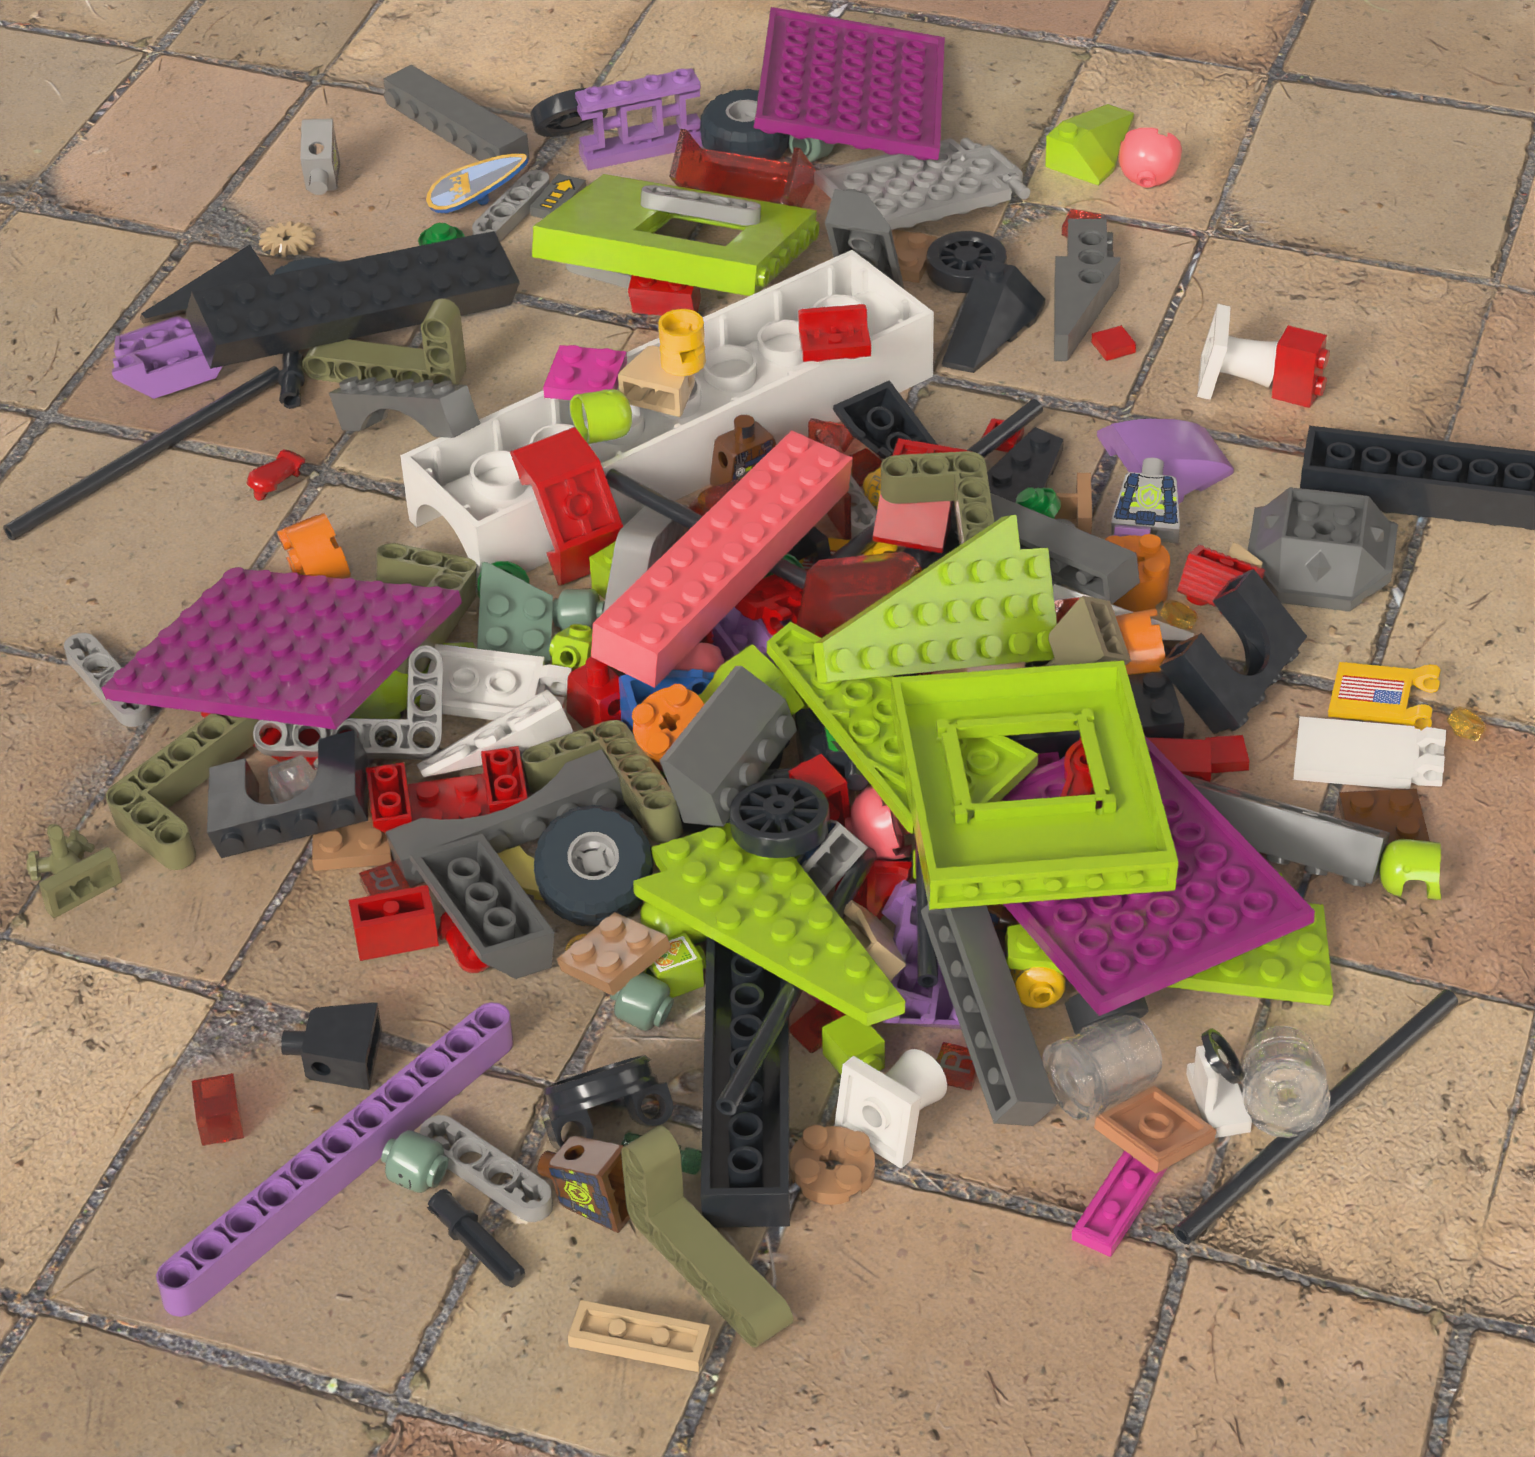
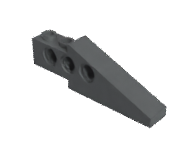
M1068 219L1067 256H1055L1054 361L1069 360L1119 286L1121 257H1114L1113 232H1107V219Z

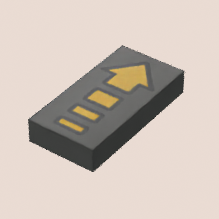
M558 173L530 205L531 216L545 218L586 187V180Z

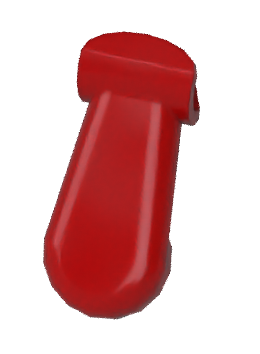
M283 449L277 455L276 460L253 469L248 474L246 483L250 488L254 489V498L257 501L265 499L268 492L277 490L278 484L289 476L293 475L298 478L300 476L299 468L305 463V458L295 452Z
M444 912L440 917L437 935L441 940L446 939L459 967L468 973H480L488 969L490 966L478 958L448 913Z

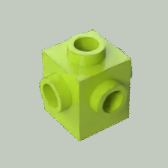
M572 624L570 627L555 634L549 648V654L552 657L551 665L568 667L572 671L585 665L586 660L591 657L593 629L587 625Z

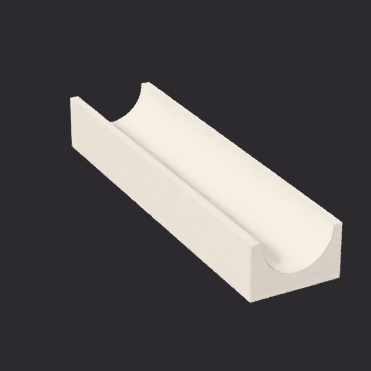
M850 250L703 317L706 363L704 368L695 373L694 387L681 417L630 405L632 409V425L627 435L615 440L588 445L600 459L605 476L610 469H615L676 501L710 484L714 441L718 436L734 429V419L739 415L752 416L755 421L773 435L777 445L791 430L809 437L840 422L841 420L833 411L834 405L888 380L891 381L900 393L933 377L934 312L855 251ZM857 304L866 305L871 356L859 357L857 359L844 358L821 362H803L799 342L798 310ZM659 338L628 351L626 366L647 346L660 347ZM541 391L479 419L480 425L455 438L440 437L400 455L409 521L417 528L443 515L460 539L468 558L474 560L477 564L476 586L482 562L492 564L497 561H509L519 565L526 573L549 562L546 552L554 550V546L531 484L521 485L510 451L575 427L570 413V400L544 398V391ZM582 403L584 424L588 429L586 412ZM610 487L624 526L645 505Z

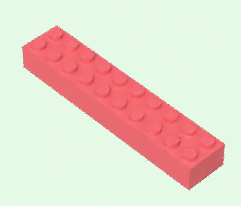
M791 430L593 623L591 657L655 688L849 491L853 458Z

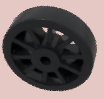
M586 88L564 91L536 104L530 112L535 132L544 137H559L592 127L593 119L582 121L577 112L578 103L575 99V92L585 90ZM608 108L602 109L603 118L607 115Z
M976 231L952 232L939 237L929 246L927 250V274L932 282L943 289L957 293H969L974 277L983 261H999L1007 264V251L999 240L988 234Z
M776 778L752 784L736 795L729 809L731 834L734 841L745 851L761 857L789 858L804 854L820 845L830 830V810L827 797L814 785L797 779Z

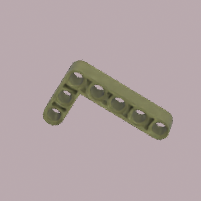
M438 299L433 302L421 324L424 349L348 339L311 347L302 362V368L313 379L337 383L357 376L359 380L376 377L377 381L394 378L396 382L413 379L415 383L432 380L436 384L451 381L452 384L459 385L467 367L460 310L455 303L447 299Z
M964 451L889 456L882 462L881 495L886 501L896 504L954 501L960 545L994 523L986 462L980 454Z
M388 543L381 545L377 549L376 581L391 584H411L412 586L422 587L438 586L442 589L459 591L462 603L420 646L427 645L435 648V644L443 645L475 600L476 562L467 557L403 544ZM410 656L396 669L398 672L408 674ZM427 657L418 659L415 663L417 671L423 672L431 662V659Z
M211 713L112 785L106 793V801L117 828L166 868L180 870L190 866L195 860L196 850L188 827L183 820L168 808L209 778L210 767L229 763L255 744L253 731L259 720ZM266 729L261 733L260 739L265 735Z
M610 720L532 746L521 755L529 790L535 794L559 773L565 763L602 749L619 777L623 800L648 837L655 842H669L678 838L683 832L679 809L670 786L649 756L640 748L630 729L622 721Z
M658 1125L624 1146L621 1154L627 1211L636 1228L750 1346L754 1348L760 1346L791 1325L794 1320L793 1314L785 1299L684 1197L680 1149L669 1130L662 1125Z

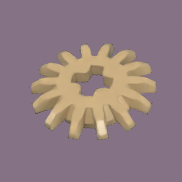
M288 221L286 226H283L282 223H277V228L273 226L266 228V231L260 234L261 239L259 240V246L264 245L262 247L264 252L271 249L270 255L275 256L279 254L282 257H286L292 254L294 256L299 255L298 252L301 250H309L306 244L314 245L315 241L312 238H316V236L312 232V227L305 226L301 222L293 226V222ZM285 236H291L289 240H283Z

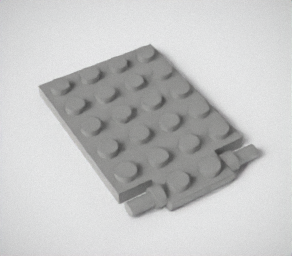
M952 138L940 141L938 160H919L914 156L900 153L897 155L884 154L814 171V183L831 199L835 189H856L866 193L890 225L891 230L910 228L917 223L929 220L938 221L945 216L957 213L966 214L973 209L985 206L994 207L1001 202L1011 200V193H1015L1021 199H1026L1030 195V189L1022 183L1023 173L1016 165L992 145L982 146L979 143H974L969 138H963L960 145Z

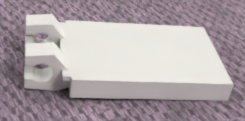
M435 644V649L439 651L443 660L442 714L495 720L544 692L545 689H548L553 695H567V678L572 669L550 664L545 665L544 657ZM433 660L430 662L428 674L436 668ZM422 694L420 699L421 711L433 709L435 706L434 699L429 695ZM554 696L559 701L566 714V710L564 709L565 698Z
M1300 716L1293 780L1391 789H1410L1411 783L1418 786H1442L1446 730L1426 727L1420 731V729H1415V726Z

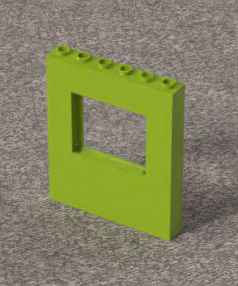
M603 174L533 226L532 257L751 296L767 287L782 270L787 268L814 240H817L820 223L816 221L817 210ZM657 185L756 202L761 205L760 222L756 225H740L644 208L641 206V189L644 186ZM672 218L743 230L726 246L653 234Z
M1124 661L891 677L890 706L929 910L1175 891L1178 858ZM1079 730L1095 794L972 804L958 739ZM1102 800V807L1095 809L1096 801ZM967 810H974L973 818H967Z

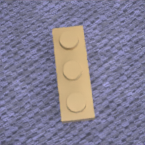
M580 1300L568 1334L569 1347L699 1372L711 1333L710 1325Z

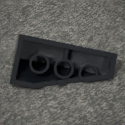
M248 245L142 312L140 320L144 324L185 314L192 291L271 275L251 245Z
M983 261L970 287L944 355L942 367L975 373L997 355V349L1006 341L1011 343L1017 338V332L1024 326L1030 328L1036 323L1045 306L1046 299L1016 266L1003 264L999 261Z
M890 380L833 406V411L850 434L883 459L893 455L898 438L938 445Z

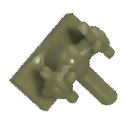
M51 824L47 828L52 850L50 856L39 857V851L28 853L26 868L32 881L42 880L41 873H53V876L39 883L46 911L53 919L122 883L116 855L109 847L81 860L84 852H93L95 846L92 843H88L86 837L79 834L77 829H73L70 832V836L67 837L64 836L63 829L59 825Z

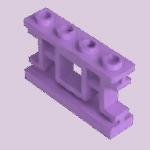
M681 68L670 73L652 74L640 79L622 80L611 85L593 86L575 92V99L578 103L577 112L582 121L593 119L594 134L579 137V155L587 170L703 147L700 133L701 121L696 113L686 115V99L700 97L699 89H701V82L694 70L691 68ZM675 95V103L662 106L661 97ZM652 106L653 122L628 127L627 111ZM616 107L615 116L603 118L602 109ZM676 116L677 124L663 127V118ZM618 129V136L605 139L604 130Z

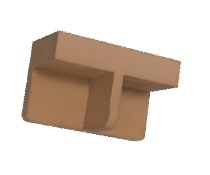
M1077 473L1076 493H1056L1061 500V508L1054 519H1066L1072 522L1077 529L1091 534V473Z

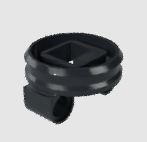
M646 1055L636 1056L572 1076L545 1087L543 1095H546L549 1104L548 1115L550 1119L543 1122L551 1145L558 1151L564 1145L561 1131L563 1126L570 1121L578 1125L580 1137L593 1139L594 1132L587 1108L624 1097L631 1119L637 1124L658 1126L668 1121L673 1112L672 1097L667 1082L659 1083L657 1075L652 1073L649 1063L652 1059ZM650 1094L656 1097L659 1102V1111L651 1119L647 1118L641 1109L643 1099Z

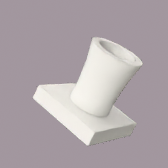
M1217 304L1201 354L1197 397L1211 399L1219 372L1244 378L1268 388L1274 375L1278 341H1257L1228 336L1231 307Z
M911 1049L904 1052L895 1065L886 1074H883L855 1056H852L843 1063L834 1126L864 1132L870 1139V1146L873 1152L899 1168H903L912 1160L919 1110L942 1099L946 1094L947 1080L941 1066L926 1052Z

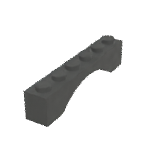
M355 376L339 382V388L329 392L342 430L362 431L386 419L390 409L410 416L434 437L455 438L480 425L468 386L452 384L451 381L436 384L432 380H425L415 383L413 379L396 382L394 378L377 381L376 377L359 380Z
M601 749L565 763L559 773L541 790L524 801L504 810L466 819L438 820L420 818L386 831L392 858L407 887L410 888L425 882L410 861V854L481 833L495 852L500 853L539 838L551 821L570 809L591 805H603L613 809L624 805L619 777Z

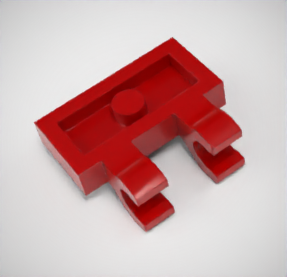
M771 575L761 579L734 608L740 611L743 616L753 621L762 618L767 631L774 636L784 627L780 621L791 618L794 624L802 628L813 624V619L808 617L805 611L815 609L817 603L812 598L805 596L806 591L776 575Z

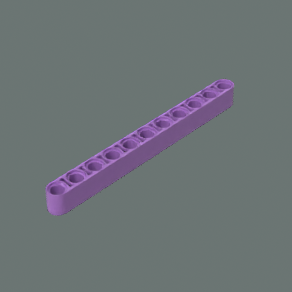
M493 1002L478 1007L166 1260L158 1268L156 1279L163 1306L167 1313L182 1317L197 1311L377 1162L382 1156L386 1143L391 1138L397 1139L407 1130L414 1131L505 1056L513 1046L509 1010L504 1005Z

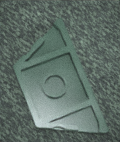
M482 562L477 649L541 656L545 658V665H549L551 659L549 648L552 635L553 596L488 562Z

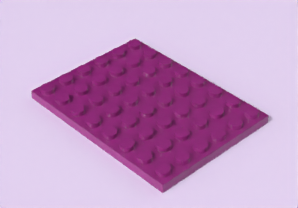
M771 7L754 128L768 134L778 132L790 134L798 139L813 138L822 140L827 144H848L861 150L871 148L882 150L890 155L900 153L914 156L919 160H938L941 140L945 37Z
M235 567L227 570L223 577L211 588L205 590L194 604L184 609L171 625L162 629L149 645L139 650L127 665L117 670L101 689L106 700L337 729L462 603L458 590L442 589L438 586L422 587L412 586L411 584L383 583L382 581L370 582L354 580L353 578H329L324 575L309 576L298 575L297 573L270 572L269 570L257 571Z
M1146 736V744L1178 858L1175 891L1003 904L1098 1016L1314 923L1315 910ZM1064 758L1031 771L1000 801L1060 797L1065 784ZM1102 800L1096 801L1095 809L1102 807Z

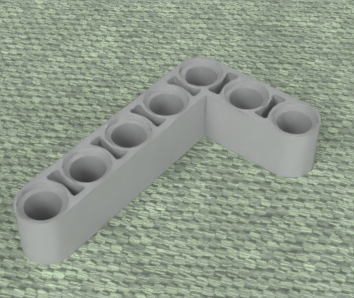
M644 506L619 531L614 547L603 613L680 538L684 531V526Z
M427 645L420 646L411 653L408 663L407 720L347 718L337 729L259 720L253 731L255 746L259 752L267 756L318 757V742L313 746H306L299 741V734L303 730L314 729L319 733L321 739L339 734L341 731L348 729L355 730L368 758L427 759L438 752L441 743L442 656L434 647ZM430 658L436 664L435 670L429 674L420 673L415 668V663L418 659ZM422 694L429 695L434 699L435 706L429 711H421L414 705L415 698ZM276 728L282 734L280 741L275 745L264 744L260 739V735L265 729ZM387 730L392 732L396 736V743L388 748L379 746L375 741V736L381 731ZM418 732H429L434 738V744L426 749L416 746L413 742V737Z

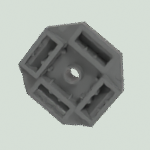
M1289 487L1267 505L1255 507L1247 551L1263 562L1262 568L1265 570L1263 581L1281 603L1351 611L1362 603V599L1376 593L1391 582L1398 524L1388 520L1369 496Z

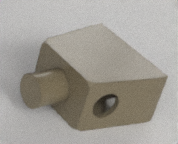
M1082 596L1049 633L1048 639L1054 658L1046 666L1124 661L1126 665L1131 661L1111 602L1108 600Z

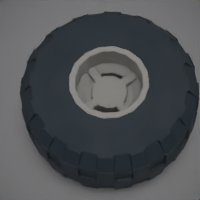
M732 90L728 93L720 94L714 100H711L703 110L700 123L702 146L706 153L714 161H718L719 164L733 167L734 169L765 167L779 160L790 147V134L778 132L768 134L754 128L759 90Z
M591 805L570 809L551 821L538 840L534 857L536 884L546 905L548 904L556 915L576 925L597 927L603 919L609 917L614 912L628 917L643 902L642 899L634 894L633 881L653 875V858L649 840L641 830V826L634 819H631L624 812L615 808Z

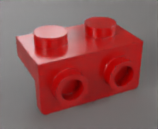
M865 304L798 310L799 342L803 362H821L844 358L857 359L859 357L871 356V341Z

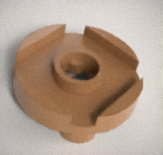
M811 1125L803 1131L802 1137L796 1141L790 1152V1178L793 1184L795 1182L801 1188L802 1194L806 1198L817 1203L836 1205L850 1201V1195L856 1194L860 1190L862 1195L867 1191L875 1177V1155L870 1146L868 1135L861 1131H853L838 1126L823 1127L821 1125ZM835 1160L843 1165H836L834 1170L826 1169L825 1162Z

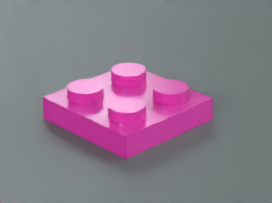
M559 345L543 386L544 398L571 400L577 394L606 389L617 390L619 386L618 374L626 367L627 352L609 348L597 349L576 345Z

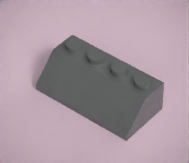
M835 189L825 220L833 257L835 258L853 250L904 289L890 225L866 193L856 189Z
M735 666L660 759L684 823L724 826L730 818V805L736 795L758 782L797 731L786 699L743 666Z
M482 833L410 854L412 864L483 963L514 979L552 968L555 932Z

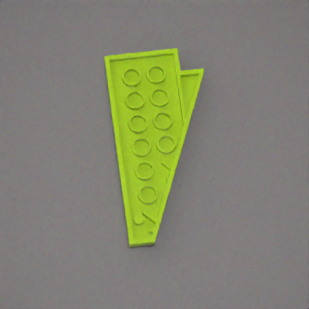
M1017 515L1001 517L814 643L818 683L1052 660L1054 654L1048 638L1049 633L1057 625L1048 548L1020 550Z
M789 622L767 641V654L904 828L913 834V821L890 706L891 677L893 676L818 683L813 644L822 638ZM1004 735L958 739L972 804L999 802L1038 765L1037 753ZM967 810V818H973L974 810Z
M730 822L724 826L711 827L704 831L652 847L653 861L661 872L634 880V894L636 897L866 1026L905 1013V1000L794 857L766 858L745 851L734 841Z
M1308 903L1315 910L1314 923L1167 987L1330 1006L1333 998V986L1324 905ZM1021 924L1007 927L1005 959L1009 969L1025 970L1033 967H1046L1063 975Z

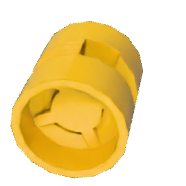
M676 309L666 312L660 317L658 322L662 368L666 372L678 376L692 375L699 372L706 363L703 317L689 309Z

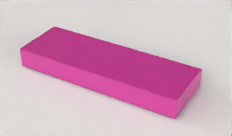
M1124 1150L1073 1228L1071 1240L1111 1257L1168 1168L1156 1174Z

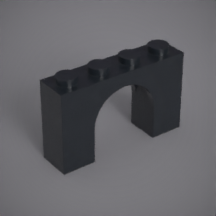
M1254 569L1229 580L1212 601L1241 639L1246 660L1243 675L1237 673L1225 663L1202 633L1176 644L1159 665L1214 735L1226 729L1235 731L1248 721L1249 716L1247 713L1266 698L1265 690L1283 676L1281 670L1300 654L1298 648L1307 638V635Z
M355 730L318 739V770L314 780L302 793L282 803H259V782L246 758L210 767L207 834L219 856L225 858L368 821V781L366 773L368 756Z

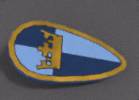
M507 154L488 158L453 170L442 176L431 186L427 193L426 202L430 209L436 213H449L459 210L476 200L480 205H486L489 202L488 193L518 174L527 165L529 160L525 154Z

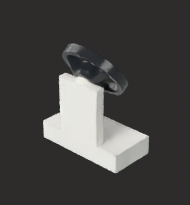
M1210 1028L1202 1033L1203 1046L1196 1047L1195 1063L1187 1064L1186 1073L1202 1120L1217 1130L1215 1138L1251 1132L1252 1120L1238 1082L1244 1079L1241 1063L1226 1039L1218 1031Z

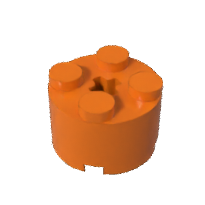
M325 513L315 515L277 531L283 549L285 551L290 549L287 551L288 557H286L292 573L309 576L324 575L329 578L340 579L350 578L351 573L341 546L339 547L334 537L336 534Z
M1154 534L1121 537L1112 535L1105 538L1106 541L1136 552L1140 579L1139 584L1112 605L1132 612L1156 608V605L1161 601L1164 603L1168 597L1170 555L1166 548L1161 545V539Z
M1156 608L1116 616L1131 659L1125 665L1128 675L1161 672L1159 665L1166 656L1160 625H1152L1150 618L1151 616H1157Z
M674 684L654 692L641 704L637 705L632 712L635 740L643 752L649 756L656 768L662 772L664 770L660 759L704 706L703 701L696 693L686 689L681 684Z

